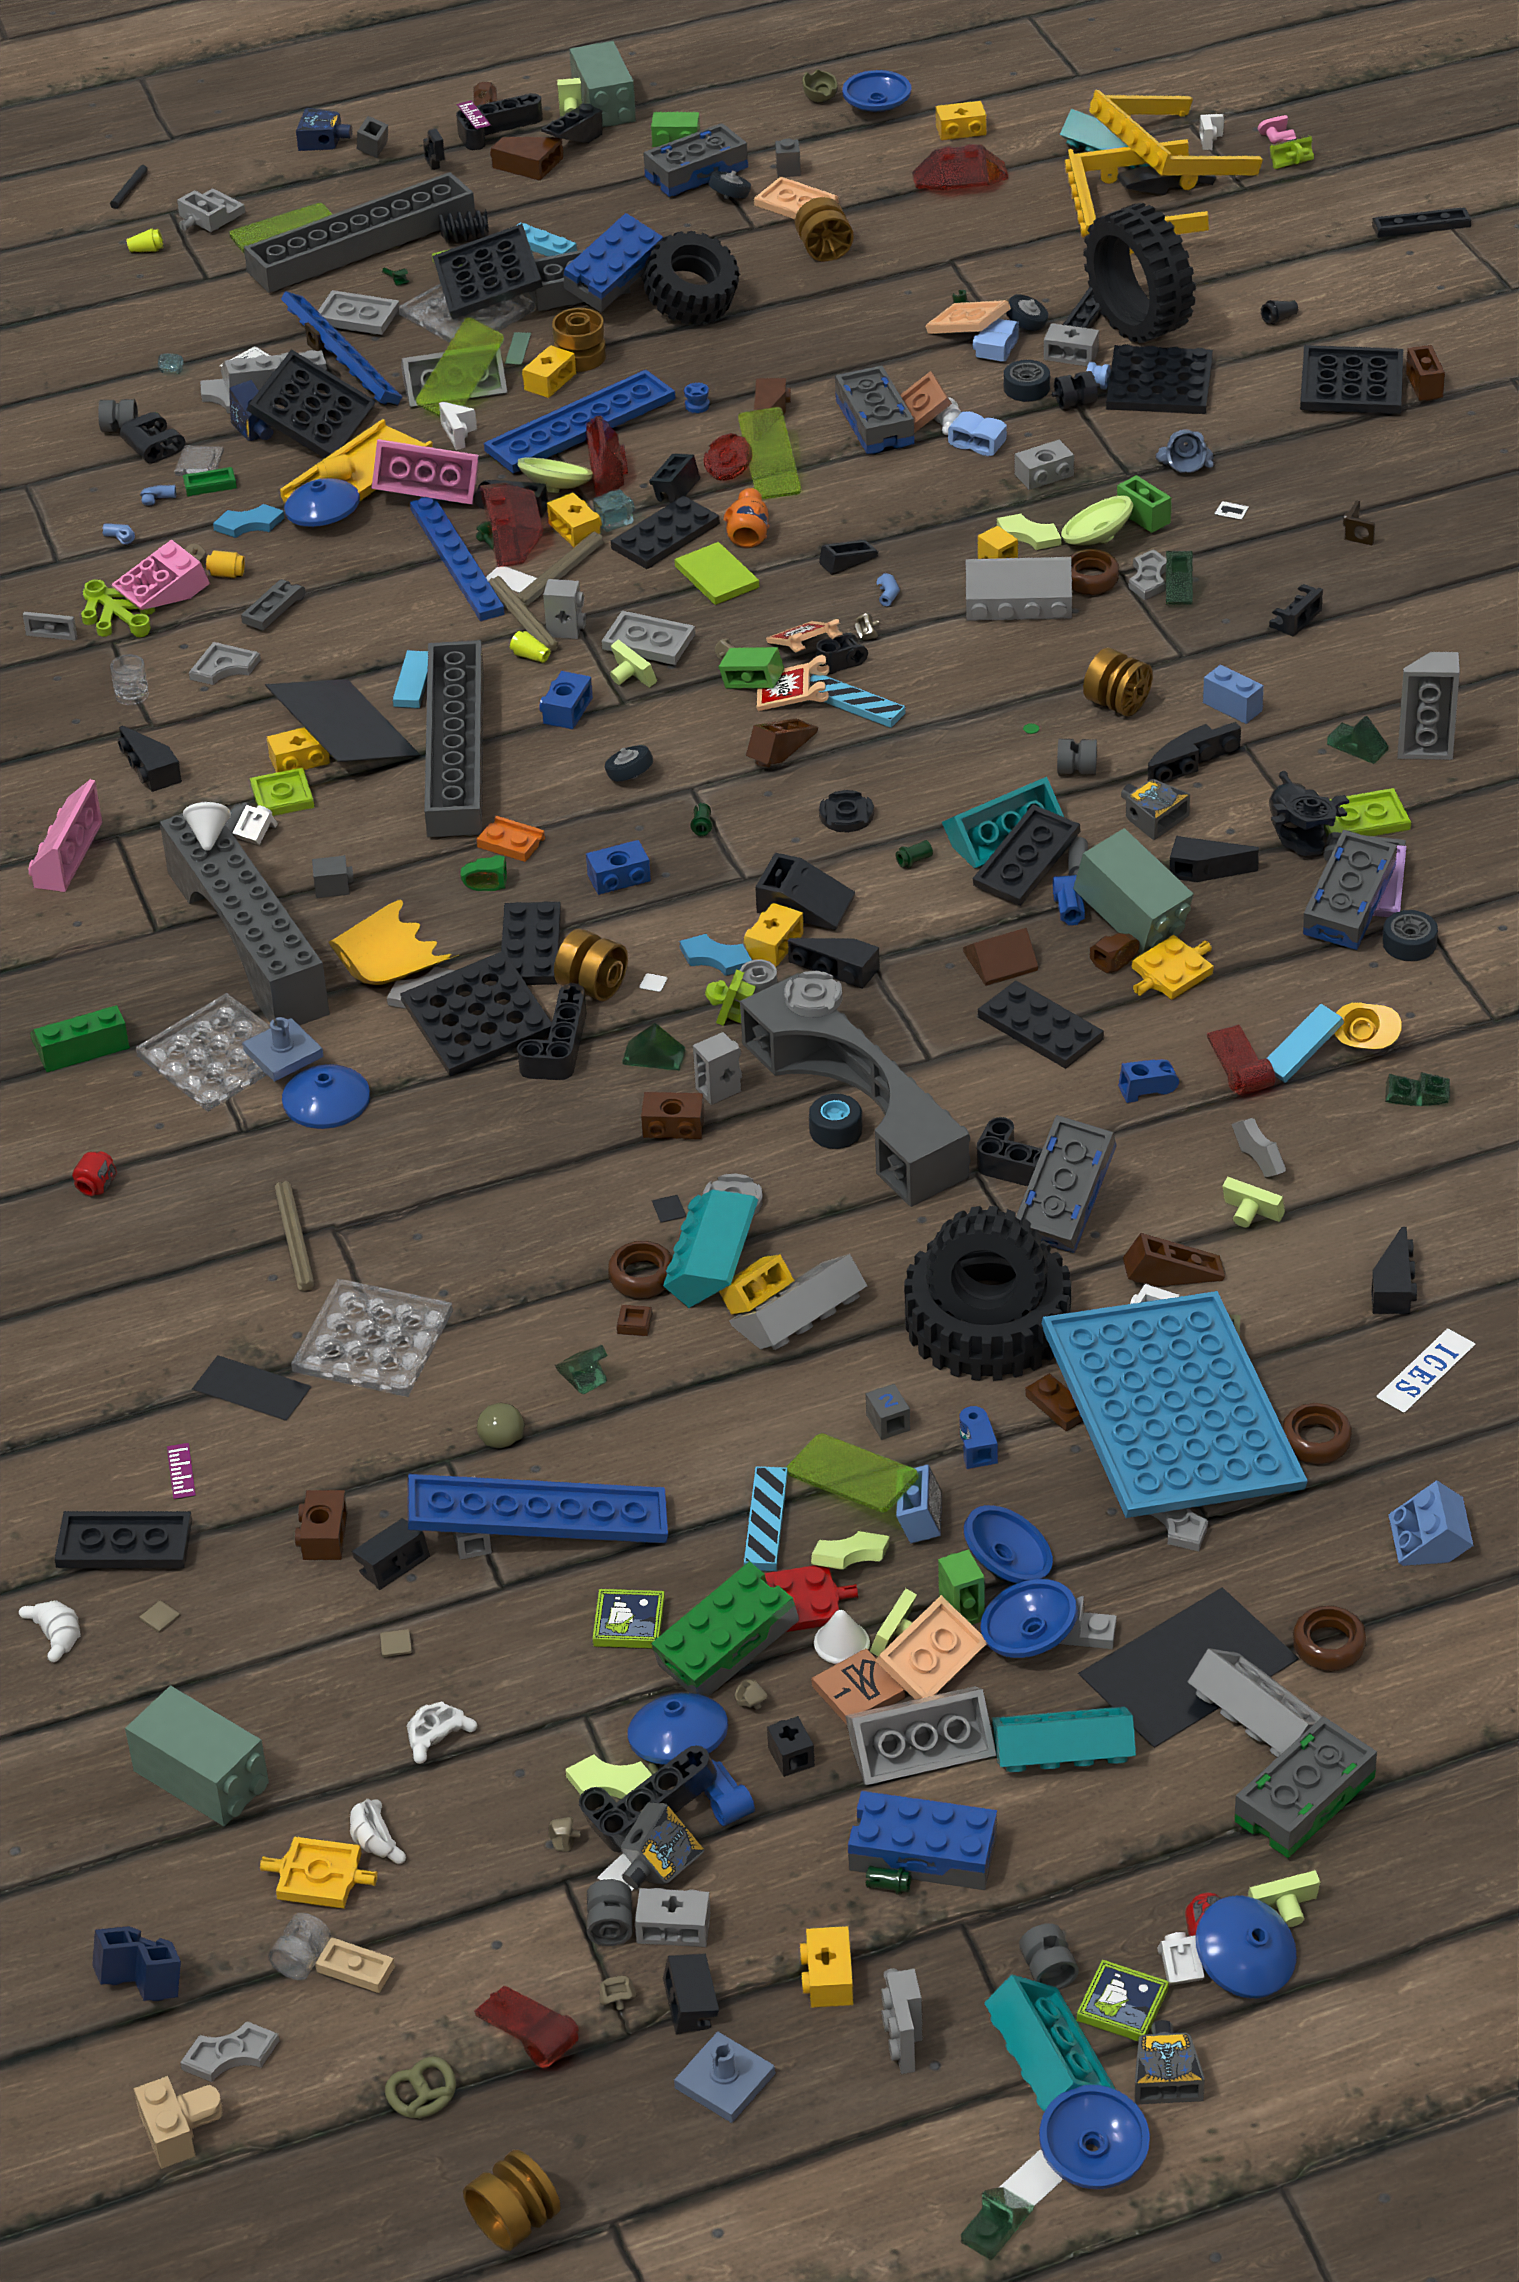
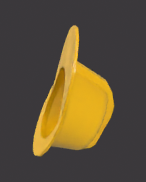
M1350 1003L1342 1006L1336 1012V1014L1343 1018L1344 1024L1334 1033L1335 1037L1341 1043L1357 1049L1374 1050L1386 1048L1398 1039L1402 1030V1021L1399 1014L1386 1006Z

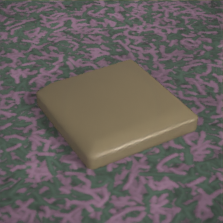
M159 1600L140 1616V1620L158 1633H161L180 1617V1613Z
M409 1629L380 1633L382 1657L412 1653Z

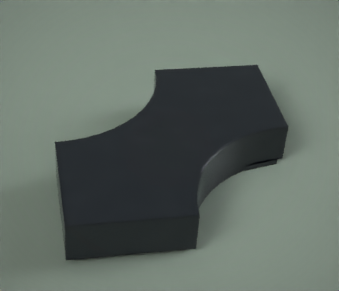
M435 128L427 131L428 138L423 139L425 160L431 170L440 169V161L445 160L443 138Z

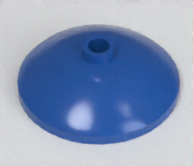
M885 70L858 73L850 77L843 85L844 99L853 107L868 112H885L895 109L906 102L911 95V84L907 78L898 73Z
M321 478L307 482L293 491L285 502L284 511L288 520L294 524L312 527L337 522L350 515L359 505L360 496L358 489L347 481Z
M335 1064L317 1065L301 1071L286 1084L282 1093L283 1108L288 1117L302 1126L316 1129L335 1128L355 1120L365 1111L370 1100V1090L366 1079L351 1068Z
M985 1505L974 1509L965 1520L964 1535L972 1555L993 1575L1017 1584L1027 1580L1044 1579L1050 1572L1053 1557L1046 1539L1032 1523L1021 1515L1003 1507Z
M1033 1579L1017 1583L998 1594L985 1609L981 1619L982 1636L991 1650L1006 1657L1026 1658L1040 1655L1057 1646L1070 1633L1078 1616L1077 1602L1069 1588L1054 1580Z
M695 1693L669 1694L649 1702L635 1714L628 1726V1740L631 1749L642 1759L666 1765L690 1746H702L708 1753L715 1750L727 1734L728 1720L723 1707L713 1699Z
M1229 1896L1213 1903L1200 1918L1195 1937L1198 1957L1205 1971L1220 1987L1240 1997L1263 1998L1274 1994L1289 1981L1296 1965V1945L1287 1923L1272 1907L1252 1897ZM1252 1934L1256 1935L1259 1941H1256Z
M1083 2085L1061 2093L1048 2105L1040 2124L1039 2142L1048 2165L1061 2178L1082 2188L1106 2189L1126 2182L1139 2171L1148 2153L1150 2135L1148 2124L1142 2111L1125 2094L1106 2086ZM1095 2145L1098 2150L1094 2152L1089 2151L1086 2146Z

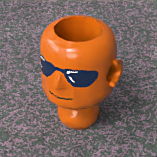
M746 488L740 492L738 499L725 512L724 521H727V536L732 543L743 548L758 546L767 538V529L770 526L768 525V508L762 501V495L758 490Z

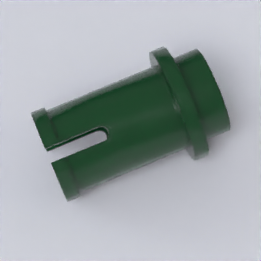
M699 803V809L697 806L694 807V818L690 825L691 830L696 835L705 836L712 830V821L710 820L711 808L705 803Z
M924 840L910 847H900L895 856L897 863L901 867L909 868L913 863L933 856V849L929 841Z
M869 1865L866 1878H870V1880H866V1887L893 1890L897 1895H901L903 1892H909L912 1875L911 1872L905 1871L904 1867L894 1870Z

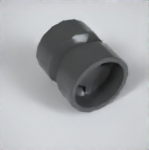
M121 399L119 403H116L115 400H100L98 413L101 432H116L126 422L137 418L138 407L136 400Z
M1058 739L1057 774H1073L1075 770H1078L1081 775H1096L1097 739H1082L1079 743H1076L1074 739Z
M603 1879L589 1886L587 1890V1934L592 1942L603 1946H616L630 1939L632 1935L631 1888L626 1883L615 1879Z
M1041 1924L1028 1930L1021 1937L1019 1948L1025 1962L1029 1966V1971L1034 1981L1057 1987L1060 1990L1070 1985L1079 1974V1967L1072 1952L1068 1949V1943L1058 1925Z

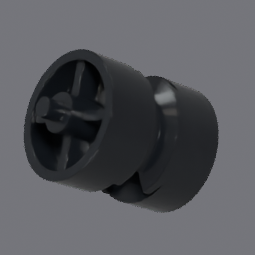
M1091 371L1076 373L1074 378L1071 375L1056 377L1054 380V392L1051 395L1056 397L1060 409L1076 407L1078 402L1081 405L1097 402V388H1100V383H1096Z

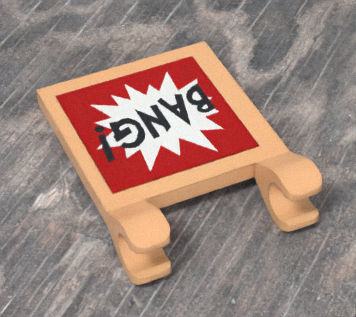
M839 619L827 623L811 621L767 637L766 640L767 643L789 646L794 652H799L806 649L801 641L825 632L832 639L842 636L843 633L837 627Z
M820 655L809 663L784 668L774 688H757V710L762 711L807 700L816 702L827 701L829 693L827 691L819 692L826 689L824 682H817L810 687V674L827 675L829 673L828 665L819 666L826 663V657Z

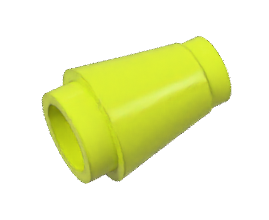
M151 228L128 238L127 245L130 253L156 252L158 249L163 248V239L159 229L154 230Z
M517 631L510 642V650L514 651V655L545 663L550 656L551 650L527 631Z

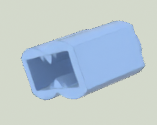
M998 318L983 331H980L979 335H975L973 350H976V357L1005 362L1018 340L1019 322Z
M964 411L949 426L948 443L960 449H972L978 454L992 456L1006 441L1007 425L998 419L983 418L976 413Z

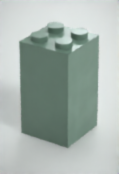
M614 41L570 48L571 78H580L582 104H591L593 107L602 110V127L636 122L633 79Z
M1125 828L1083 853L1073 887L1118 933H1129L1139 940L1138 952L1141 955L1173 934L1178 936L1184 930V923L1187 914L1191 910L1190 904L1194 895Z
M171 1685L125 1728L134 1772L222 1826H225L234 1817L239 1816L244 1807L256 1795H260L269 1783L262 1740Z

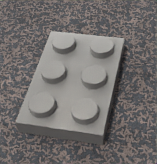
M332 290L318 312L335 328L382 335L399 311L400 306L399 300Z
M622 611L603 638L602 649L612 651L611 645L620 640L642 658L676 665L695 636V626Z

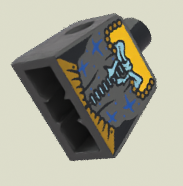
M1155 779L1149 780L1139 788L1132 784H1127L1121 792V797L1126 800L1127 819L1153 840H1156L1189 816L1190 794Z
M648 1802L621 1845V1851L632 1863L622 1874V1878L634 1889H638L645 1880L649 1883H669L705 1850L667 1804Z
M1167 2020L1154 2022L1151 2026L1152 2034L1139 2037L1135 2072V2104L1204 2101V2074L1191 2035L1188 2033H1174L1172 2023Z

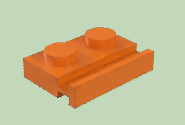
M496 816L494 823H490L477 838V847L526 862L539 847V842L544 841L545 833L542 829Z

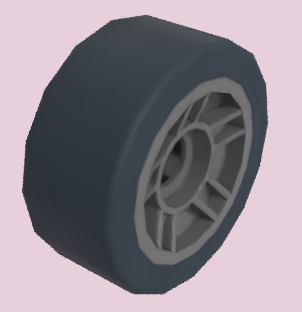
M1015 361L1004 370V392L1014 400L1022 402L1036 401L1045 397L1050 391V369L1039 361Z
M1402 910L1393 913L1386 919L1383 926V948L1394 958L1403 961H1419L1432 955L1437 947V923L1426 913L1416 910Z

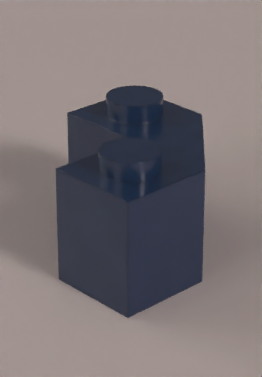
M130 1926L95 1930L92 1966L100 1985H118L123 1982L135 1981L143 2001H162L167 1998L178 1997L181 1961L172 1942L159 1938L156 1942L141 1937V1930Z

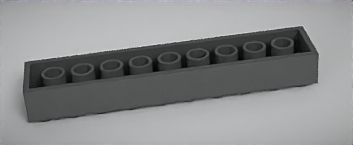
M451 172L245 246L244 254L247 272L269 293L279 291L281 288L298 284L308 278L320 276L324 272L341 268L354 261L363 260L365 257L373 254L382 253L392 247L401 246L411 240L423 238L430 233L441 231L439 214H442L444 220H446L448 213H451L453 218L456 219L457 212H460L462 217L465 218L466 212L470 211L472 217H474V193Z
M481 640L428 643L424 807L427 837L470 836L482 833L484 663Z

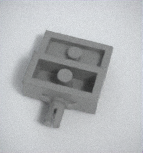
M211 189L204 194L194 190L177 200L179 216L184 218V220L179 222V226L184 231L193 225H198L212 232L245 213V205L215 189Z
M888 1969L884 1972L887 1988L881 1989L884 2008L882 2010L883 2026L885 2032L889 2031L891 2038L888 2039L891 2060H898L901 2074L915 2072L914 2042L922 2041L921 1994L915 1969L903 1971Z

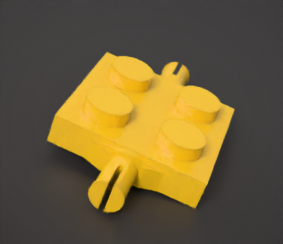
M1173 934L1132 961V969L1141 975L1143 980L1133 986L1134 992L1141 996L1149 989H1155L1173 1000L1213 974L1214 968L1210 962L1202 957L1212 950L1210 943L1203 941L1198 946L1191 948Z
M301 1837L293 1838L290 1850L283 1859L263 1856L260 1863L261 1871L280 1873V1880L276 1889L278 1900L345 1908L349 1892L356 1883L375 1886L378 1876L377 1871L358 1870L357 1867L362 1855L360 1845Z

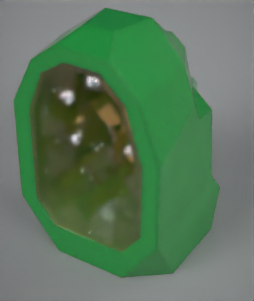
M496 855L489 858H478L474 862L467 863L461 868L460 875L463 884L475 891H497L506 888V857Z

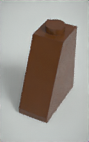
M502 137L491 147L490 151L492 167L494 169L539 181L564 158L562 139L557 137Z

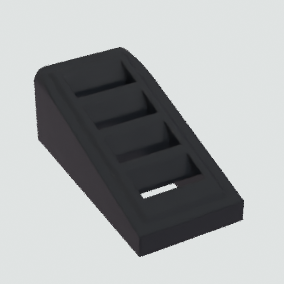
M866 540L827 544L821 548L819 563L830 574H834L878 557L879 552Z

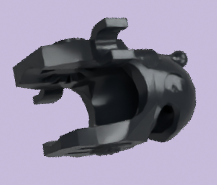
M1281 771L1279 778L1283 784L1279 785L1272 792L1269 799V807L1272 814L1271 821L1284 847L1293 849L1299 855L1322 854L1325 846L1323 842L1324 825L1334 826L1336 816H1347L1346 810L1340 806L1349 804V800L1345 795L1335 796L1332 800H1329L1328 797H1320L1315 790H1307L1302 784L1293 783L1289 779L1288 773ZM1291 822L1292 824L1299 827L1288 828L1284 824Z

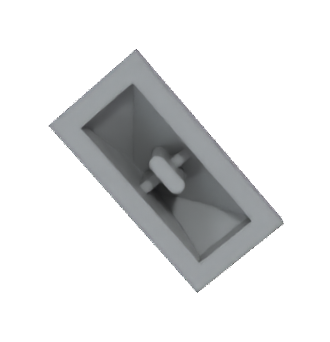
M34 612L23 613L26 636L76 641L77 632L74 617Z

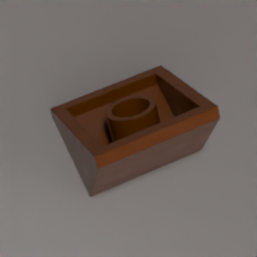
M1027 928L963 947L964 954L985 986L1038 971V964Z

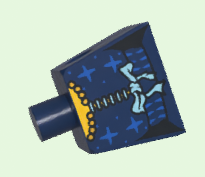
M305 108L296 129L298 151L333 150L336 148L340 138H352V125L341 124V117L338 112Z
M252 380L229 388L231 424L248 441H254L259 438L268 440L274 433L271 425L246 411L249 403L259 391Z

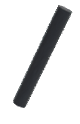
M141 165L112 199L110 206L113 209H117L148 172V168L145 165Z

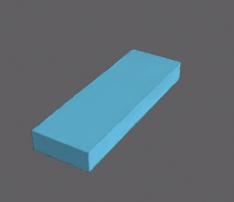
M407 650L393 696L394 707L420 708L427 684L428 651Z
M1320 1004L1262 1063L1263 1068L1286 1083L1344 1024L1343 1018L1323 1004Z

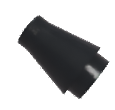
M1269 300L1261 307L1263 321L1272 325L1298 313V304L1294 300Z

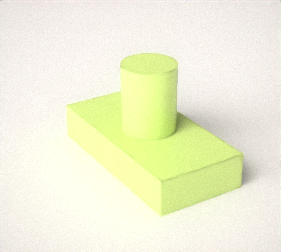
M580 78L557 80L560 117L582 104Z
M620 640L611 645L617 664H619L618 667L610 672V676L616 684L621 685L632 675L649 688L657 682L649 662Z
M1227 1177L1222 1186L1225 1202L1239 1207L1233 1217V1221L1237 1225L1245 1228L1249 1227L1256 1214L1278 1222L1281 1221L1285 1214L1283 1196Z
M908 1589L904 1590L877 1632L870 1650L872 1654L879 1656L891 1644L895 1636L898 1637L912 1624L911 1621L907 1620V1617L911 1612L917 1594Z
M1315 1870L1250 1887L1248 1897L1258 1899L1273 1909H1278L1288 1927H1294L1301 1924L1305 1919L1299 1903L1317 1898L1320 1880Z

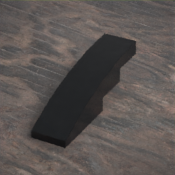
M1151 166L1135 168L1120 172L1117 175L1124 188L1129 190L1166 195L1169 187L1183 189L1180 186L1181 175H1160ZM1199 175L1197 183L1213 185L1216 176Z

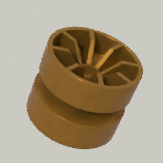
M827 197L811 199L803 204L796 214L795 228L808 254L813 259L821 262L839 259L848 252L853 243L854 234L842 208L835 200Z
M572 308L562 311L554 317L552 321L554 346L575 353L576 372L595 369L605 361L604 321L601 314L588 308Z
M575 929L564 939L558 950L554 964L555 980L562 986L569 983L579 984L585 989V995L599 1001H606L616 993L625 977L628 966L627 949L624 945L606 938L601 939L599 935L587 930Z

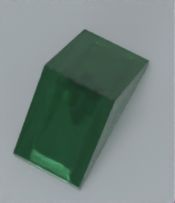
M654 1023L628 1041L622 1064L679 1071L684 1058L685 1047L657 1023Z

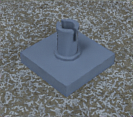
M282 1017L275 1018L277 1025L272 1020L270 1022V1029L242 1042L243 1051L274 1082L324 1057L322 1047L292 1018L288 1020Z
M717 2031L674 2079V2085L678 2091L733 2123L775 2075V2065Z

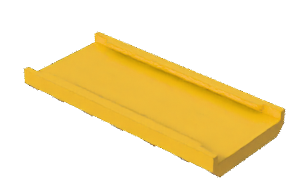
M382 419L325 459L346 454L347 458L352 457L356 472L352 473L353 478L344 481L351 483L358 489L361 501L377 490L372 489V480L378 439L433 448L432 442L423 443L386 426V421ZM317 464L280 489L281 499L284 503L291 493L300 486L312 480L321 479Z

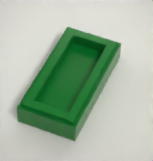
M232 467L183 475L187 497L237 489Z

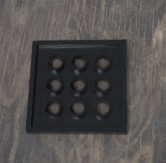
M523 224L432 256L452 319L466 316L469 313L488 308L505 300H511L516 296L533 292L543 287Z
M1128 344L1114 345L1106 410L1206 414L1213 350L1204 348H1166L1152 345L1146 347Z
M1304 345L1300 410L1311 412L1333 411L1336 413L1358 412L1364 414L1370 412L1401 414L1404 349Z
M291 349L251 400L246 411L321 457L326 458L349 441L373 409L376 401ZM297 377H301V378H303L305 381H301V380L297 379ZM289 390L293 392L295 395H291L286 391ZM318 390H322V391H324L326 394H322V393H320ZM310 403L314 405L316 408H312L308 404ZM339 403H343V404H345L347 407H343V406H341ZM276 404L283 406L284 409L277 407ZM300 417L304 419L306 422H302L297 418ZM329 417H334L337 421H333ZM319 430L324 431L327 435L321 434Z
M504 950L400 993L402 1003L450 1077L515 1050L525 1040H538L550 1034L551 1020ZM488 981L497 982L493 986L486 985L485 983ZM462 992H470V993H471V994H470L469 996H467V997H463V996L459 995V994L462 993ZM503 999L510 1001L509 1003L504 1005L497 1003L499 1000ZM439 1002L445 1003V1005L440 1008L432 1006L435 1003ZM476 1010L484 1012L478 1016L471 1014L473 1011ZM514 1018L522 1019L521 1022L516 1024L509 1022ZM450 1021L457 1022L455 1026L451 1027L448 1025H444L445 1023ZM488 1029L496 1030L495 1033L488 1035L487 1033H483L485 1030ZM461 1040L470 1041L469 1044L463 1046L457 1044Z

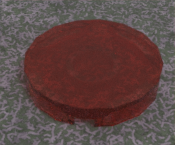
M733 433L722 435L709 445L708 453L705 452L704 467L709 475L716 480L727 481L734 479L749 466L752 459V448L743 436H737Z

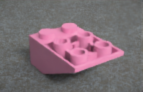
M170 540L111 585L140 610H145L190 599L208 586L210 582L201 562L173 540Z

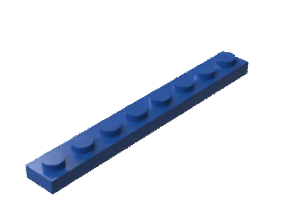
M285 291L281 300L288 306L287 310L300 318L299 322L305 326V323L309 322L320 333L321 341L325 343L324 347L337 356V361L350 369L349 373L362 381L361 385L367 390L372 391L377 401L383 404L389 402L398 405L402 396L303 296Z
M423 497L410 502L413 515L478 619L484 621L505 615L502 602L437 500Z

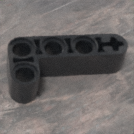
M534 93L476 106L491 124L486 127L476 129L461 110L456 113L458 136L469 150L483 149L486 145V135L537 124L543 120L542 99L540 95Z
M569 983L560 988L548 1040H525L518 1045L519 1072L523 1077L565 1080L573 1075L587 1014L585 989L583 986Z
M996 1117L988 1122L977 1142V1170L982 1175L1028 1187L1043 1149L1014 1142L1013 1122L1006 1117Z
M690 1746L617 1803L603 1788L591 1787L581 1794L579 1806L590 1827L612 1851L622 1852L621 1845L639 1817L640 1811L648 1802L667 1804L674 1813H677L715 1782L717 1770L704 1747Z

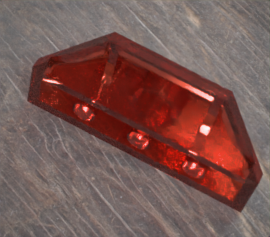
M975 144L935 149L912 172L915 187L918 189L950 190L989 186L1008 179L1005 163L984 146Z
M596 416L591 419V422L586 423V435L596 502H602L624 485L623 475L628 474L625 447L624 444L619 445L617 433L602 416Z
M506 482L480 486L497 567L523 564L527 559V555L533 550L543 535L534 491Z

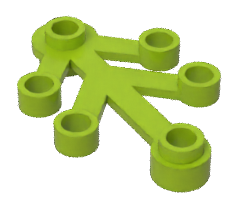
M91 580L85 584L83 597L87 600L85 610L81 612L83 624L93 625L96 623L97 634L101 637L109 636L113 632L111 620L114 613L129 625L130 631L134 636L145 637L148 635L151 625L147 615L153 614L155 607L140 610L141 614L133 615L126 609L139 608L127 598L125 600L112 599L111 597H124L114 588H108L101 580ZM100 602L104 605L100 621L97 622L96 608Z

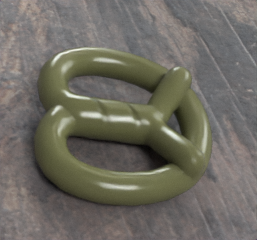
M435 2056L426 2057L417 2062L412 2069L398 2071L388 2079L385 2086L386 2099L396 2112L405 2117L424 2118L442 2110L453 2098L456 2089L455 2074L451 2066L444 2059ZM434 2067L442 2072L445 2086L431 2090L422 2073L426 2069ZM406 2080L410 2081L418 2095L409 2106L404 2104L396 2094L397 2085ZM437 2099V2100H435L434 2102H432V2103H430V2104H428V2105L423 2106V2105L426 2104L428 2101Z

